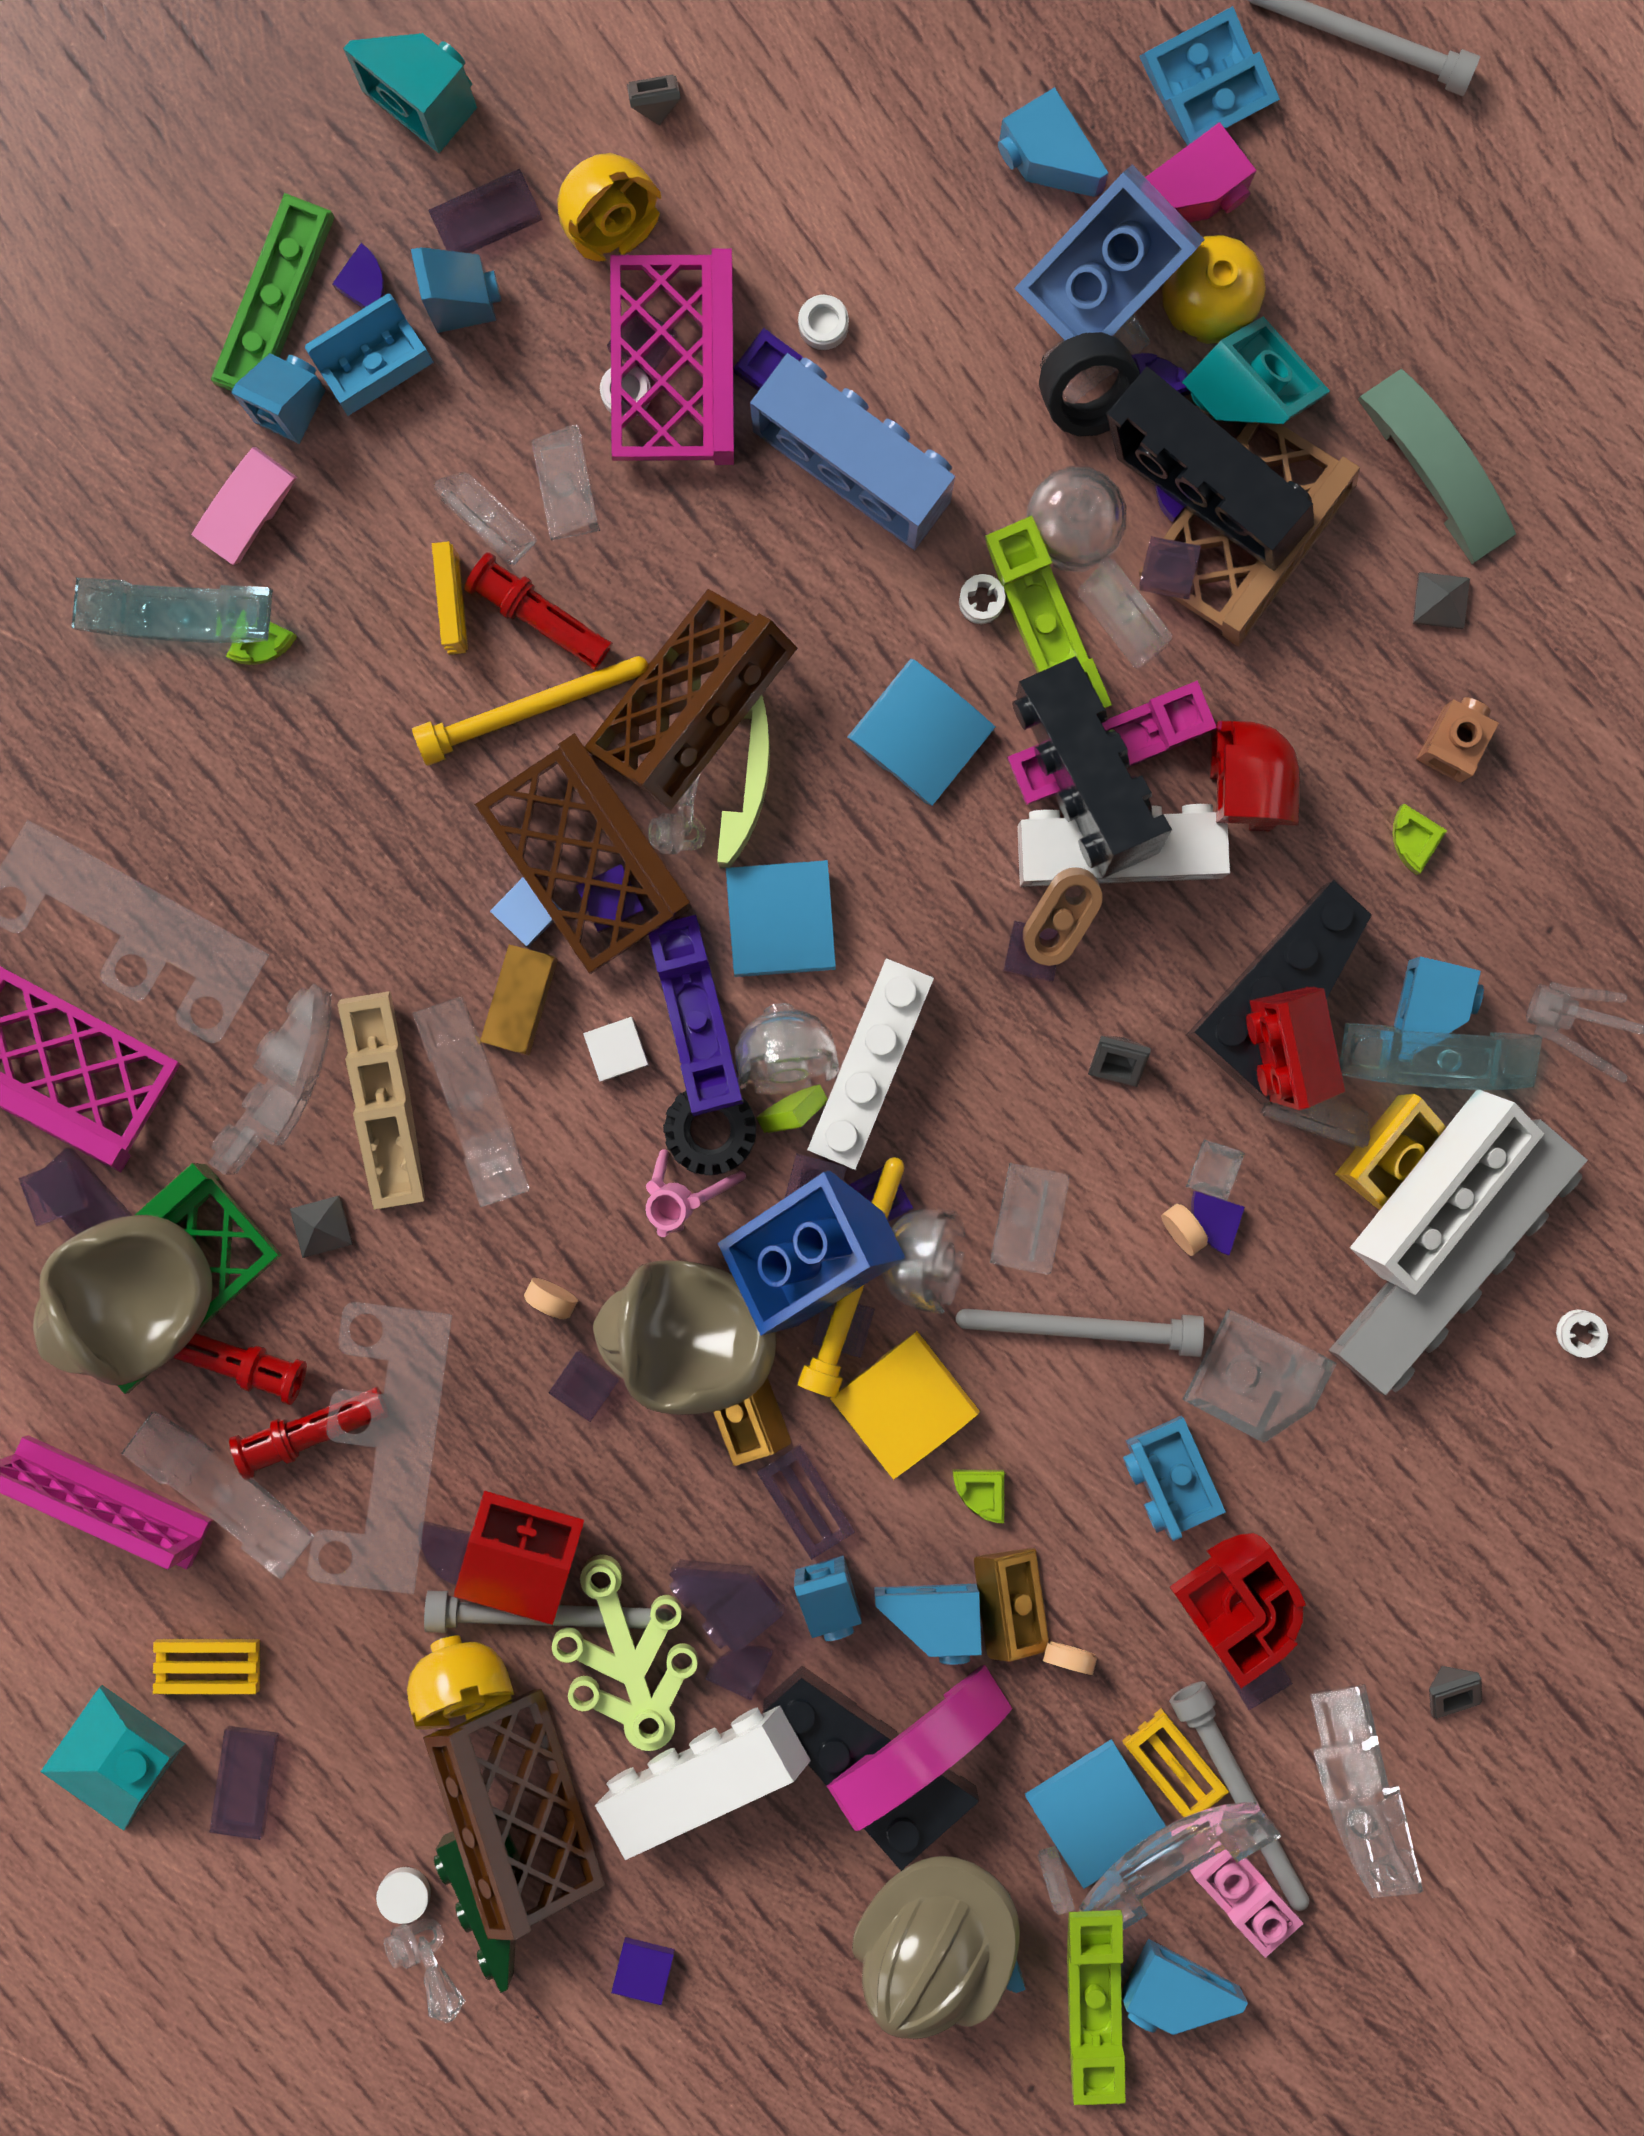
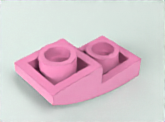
M257 447L251 448L222 486L191 535L230 564L240 563L264 522L274 517L297 477Z
M1226 1837L1190 1870L1195 1880L1228 1914L1233 1924L1265 1958L1304 1924L1229 1837Z

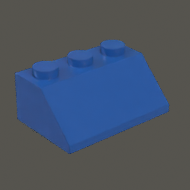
M831 1171L823 1172L717 1243L760 1335L801 1325L906 1259L884 1212Z

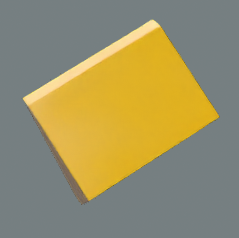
M1416 1094L1398 1095L1335 1175L1380 1210L1445 1130L1446 1126L1421 1097Z

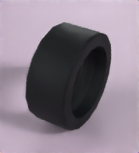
M1103 332L1082 333L1065 340L1050 353L1041 368L1039 388L1051 419L1062 431L1078 437L1097 436L1110 431L1107 412L1140 374L1129 350L1118 338ZM1094 366H1111L1118 370L1117 379L1112 387L1098 399L1087 403L1075 404L1063 400L1062 395L1066 386L1081 371Z

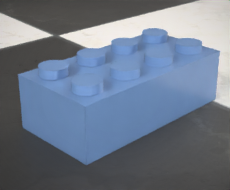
M787 353L750 402L753 432L915 551L951 503L955 475L950 472L952 466L935 451L928 449L923 453L908 442L910 435L896 422L890 419H885L884 422H881L867 411L869 408L868 404L858 394L847 388L840 392L825 381L827 375L817 364L804 357L799 362Z

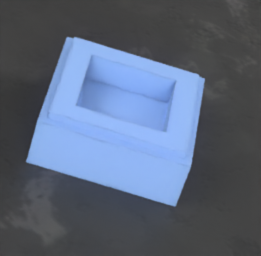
M524 877L490 911L528 948L554 922ZM554 902V904L556 905V907L558 908V910H562V909Z

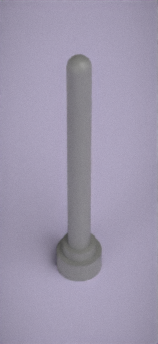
M1248 0L1259 7L1439 75L1437 81L1446 84L1445 90L1460 96H1464L1481 57L1464 49H1461L1460 53L1450 50L1448 55L1305 0Z
M962 1309L956 1315V1323L963 1329L1169 1344V1350H1179L1180 1356L1201 1357L1203 1348L1204 1318L1203 1316L1181 1315V1319H1171L1170 1324L979 1309Z
M428 1590L426 1594L424 1612L425 1632L446 1633L447 1628H457L458 1623L552 1626L476 1603L459 1602L458 1598L449 1596V1591ZM559 1605L553 1626L606 1628L599 1606ZM622 1607L629 1628L646 1629L651 1619V1608ZM658 1608L656 1610L658 1617L662 1620L673 1618V1614L668 1609Z
M1203 1681L1188 1685L1170 1698L1169 1702L1181 1722L1186 1721L1189 1728H1195L1290 1906L1296 1911L1305 1910L1309 1906V1896L1213 1719L1216 1715L1213 1708L1216 1701L1206 1682Z

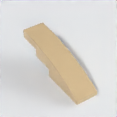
M391 991L340 999L337 1005L348 1052L345 1060L356 1107L353 1116L373 1209L424 1202L425 1193L416 1130Z

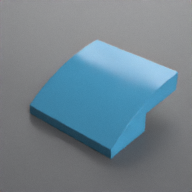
M1233 6L1139 56L1160 101L1187 146L1219 122L1224 128H1227L1280 100L1259 51L1253 54Z
M910 659L847 738L883 770L891 772L924 803L933 806L996 726L937 676L914 659Z
M828 860L726 868L734 977L836 970Z
M1112 1739L1025 1793L1037 1817L1083 1889L1171 1834Z

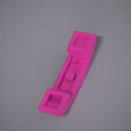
M1198 680L1152 698L1148 703L1111 717L1102 723L1106 732L1114 729L1121 736L1128 749L1130 767L1185 744L1217 728ZM1038 745L1007 757L1026 805L1053 797L1056 793L1061 792L1053 773L1046 776L1037 761L1034 747Z
M985 1665L978 1667L944 1694L945 1699L883 1748L875 1754L865 1755L827 1785V1788L854 1831H860L934 1781L977 1746L1010 1713L1013 1708Z

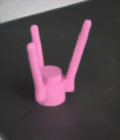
M662 1149L656 1161L652 1180L646 1184V1189L651 1194L646 1204V1215L649 1221L657 1228V1234L660 1237H666L669 1233L681 1232L684 1229L683 1223L692 1215L695 1208L734 1187L746 1178V1174L743 1171H739L698 1193L692 1194L684 1185L679 1183L665 1184L663 1182L669 1152L666 1149Z

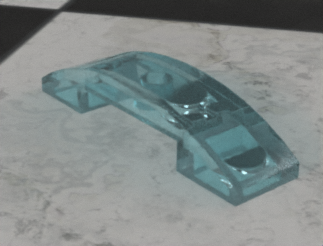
M76 577L71 628L99 634L180 642L248 643L268 641L273 590L268 587L220 585V589L132 585L125 580Z
M1345 1023L1340 1068L1342 1076L1411 1086L1467 1090L1530 1088L1535 1086L1542 1037L1539 1035L1490 1032V1036L1402 1031L1395 1026Z

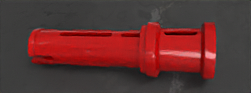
M490 552L485 553L468 576L464 590L471 595L477 592L498 606L500 614L506 619L511 618L513 620L516 617L566 651L581 659L590 668L596 670L606 658L613 643L543 598L542 595L534 591L535 586L526 576L518 578L496 563L495 555Z
M197 1333L194 1334L186 1345L219 1356L215 1358L184 1347L173 1357L193 1366L234 1378L242 1390L249 1392L256 1388L281 1397V1402L287 1405H292L299 1395L307 1370L306 1361L296 1359L294 1362H290L267 1354L266 1349L261 1346H251L245 1350ZM234 1361L240 1362V1366H239V1365H236V1364H233V1362H234ZM266 1372H270V1373H273V1374H276V1375H279V1376H282V1377H281V1378H276V1377L267 1375Z
M377 1386L358 1396L343 1400L290 1422L286 1419H276L270 1422V1428L244 1438L239 1435L229 1438L230 1451L238 1472L246 1481L255 1477V1471L280 1461H284L286 1464L296 1461V1458L299 1457V1452L311 1446L341 1436L369 1423L388 1418L389 1411L383 1394Z

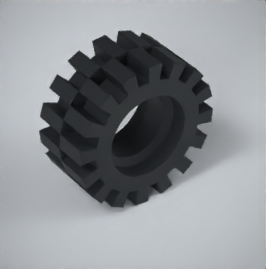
M687 1092L680 1093L675 1098L671 1107L668 1108L665 1124H663L667 1149L670 1150L678 1164H681L693 1173L718 1175L735 1169L749 1156L757 1136L756 1118L749 1103L742 1097V1104L718 1110L729 1120L731 1127L730 1136L721 1147L708 1150L698 1146L691 1136L690 1128L695 1116L692 1115Z

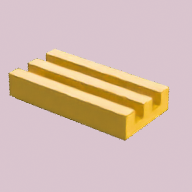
M449 541L431 543L441 645L449 655L466 653L468 641L459 554Z
M157 1639L153 1642V1653H156V1661L153 1663V1673H156V1682L153 1683V1694H256L260 1691V1639ZM169 1653H248V1661H169ZM168 1673L248 1674V1680H168Z
M1160 1708L1154 1713V1718L1148 1723L1146 1721L1138 1727L1139 1730L1132 1736L1129 1734L1122 1742L1190 1825L1228 1794L1229 1791L1164 1710ZM1163 1727L1211 1785L1213 1790L1207 1795L1158 1737L1156 1732ZM1146 1740L1149 1741L1198 1801L1191 1808L1140 1747Z

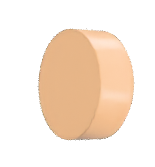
M1175 1204L1161 1215L1166 1229L1187 1254L1193 1256L1207 1246L1208 1237L1203 1227L1185 1206Z
M532 1278L524 1294L525 1300L532 1307L558 1319L570 1318L578 1302V1299L567 1290L539 1278Z
M1050 1641V1643H1047L1043 1661L1069 1670L1093 1675L1097 1657L1092 1652Z

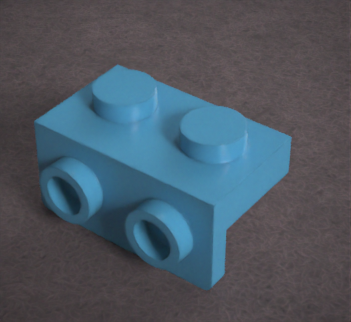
M391 294L384 295L305 345L307 353L347 416L434 363Z
M1179 1416L1125 1440L1130 1454L1124 1456L1123 1460L1135 1486L1143 1482L1152 1501L1144 1504V1507L1156 1533L1165 1530L1170 1539L1175 1541L1182 1538L1181 1532L1226 1513L1184 1417Z

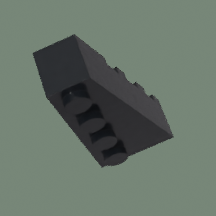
M1148 366L1107 412L1115 453L1119 461L1154 486H1158L1168 496L1273 571L1278 568L1313 527L1312 498L1305 489L1295 482L1285 481L1260 457L1250 452Z
M1077 657L1070 658L1019 681L1016 692L1017 700L1012 702L1014 712L1024 730L1031 728L1039 745L1034 747V751L1042 771L1046 776L1053 773L1061 792L1056 793V798L1065 819L1068 822L1075 820L1083 838L1078 840V844L1087 865L1090 868L1097 866L1102 878H1106L1159 854L1172 828L1164 814L1153 818L1152 806L1149 800L1152 797V792L1142 775L1131 777L1128 773L1127 768L1130 767L1128 749L1119 733L1114 729L1105 731L1102 723L1107 721L1106 709Z
M1335 880L1323 885L1192 1027L1186 1036L1260 1104L1271 1103L1269 1095H1263L1258 1082L1257 1066L1263 1063L1259 1044L1254 1045L1247 1029L1246 1016L1252 1013L1249 1000L1306 987L1324 988L1327 999L1372 914Z
M804 1666L797 1669L764 1699L762 1713L780 1705L811 1760L808 1764L809 1767L826 1786L865 1755L875 1754L899 1735L891 1726L881 1719L877 1720L857 1706L856 1702ZM948 1769L919 1792L864 1829L902 1871L979 1802L976 1785Z

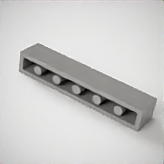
M1541 1119L1532 1121L1544 1133L1542 1138L1419 1292L1414 1295L1387 1282L1328 1350L1374 1391L1386 1395L1391 1389L1397 1392L1407 1384L1415 1372V1368L1411 1365L1424 1350L1427 1353H1431L1443 1342L1449 1332L1445 1327L1457 1312L1464 1314L1474 1306L1482 1295V1291L1478 1287L1491 1273L1498 1275L1511 1263L1516 1254L1512 1250L1515 1244L1524 1234L1529 1237L1537 1232L1549 1217V1213L1545 1211L1546 1208L1558 1195L1561 1198L1568 1195L1582 1179L1583 1175L1578 1171L1588 1160Z

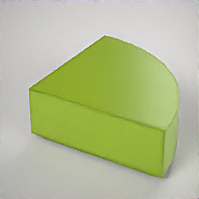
M248 611L226 657L241 664H263L285 653L294 643L297 636L293 632Z
M1402 804L1396 813L1393 823V841L1396 852L1403 864L1415 875L1420 874L1447 830L1406 804Z
M820 1084L811 1086L783 1098L756 1118L764 1133L799 1128L824 1106L828 1099Z
M952 1469L956 1490L965 1505L985 1520L1004 1523V1470Z

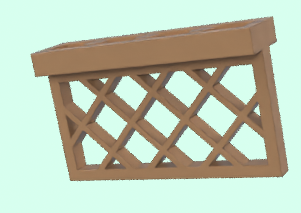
M1248 422L1236 438L1248 450V443L1259 428L1276 438L1280 454L1261 459L1269 467L1282 465L1284 479L1287 482L1292 481L1289 463L1310 460L1324 469L1315 483L1300 485L1312 498L1314 525L1278 568L1273 571L1259 560L1255 565L1233 568L1229 544H1234V542L1222 533L1221 536L1191 541L1189 524L1196 515L1185 508L1139 570L1141 578L1222 630V636L1238 647L1355 489L1360 467L1345 457L1338 461L1282 424ZM1286 445L1293 449L1295 452L1287 453ZM1184 532L1185 542L1175 544ZM1223 546L1227 570L1197 575L1193 551ZM1187 552L1191 572L1190 577L1170 580L1156 571L1166 556ZM1245 577L1237 588L1235 578ZM1229 580L1232 597L1221 612H1218L1202 601L1199 585ZM1193 586L1194 595L1183 588Z

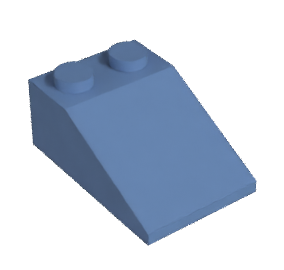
M1132 164L1112 183L1014 289L1064 340L1082 333L1103 332L1113 336L1193 254L1205 239Z

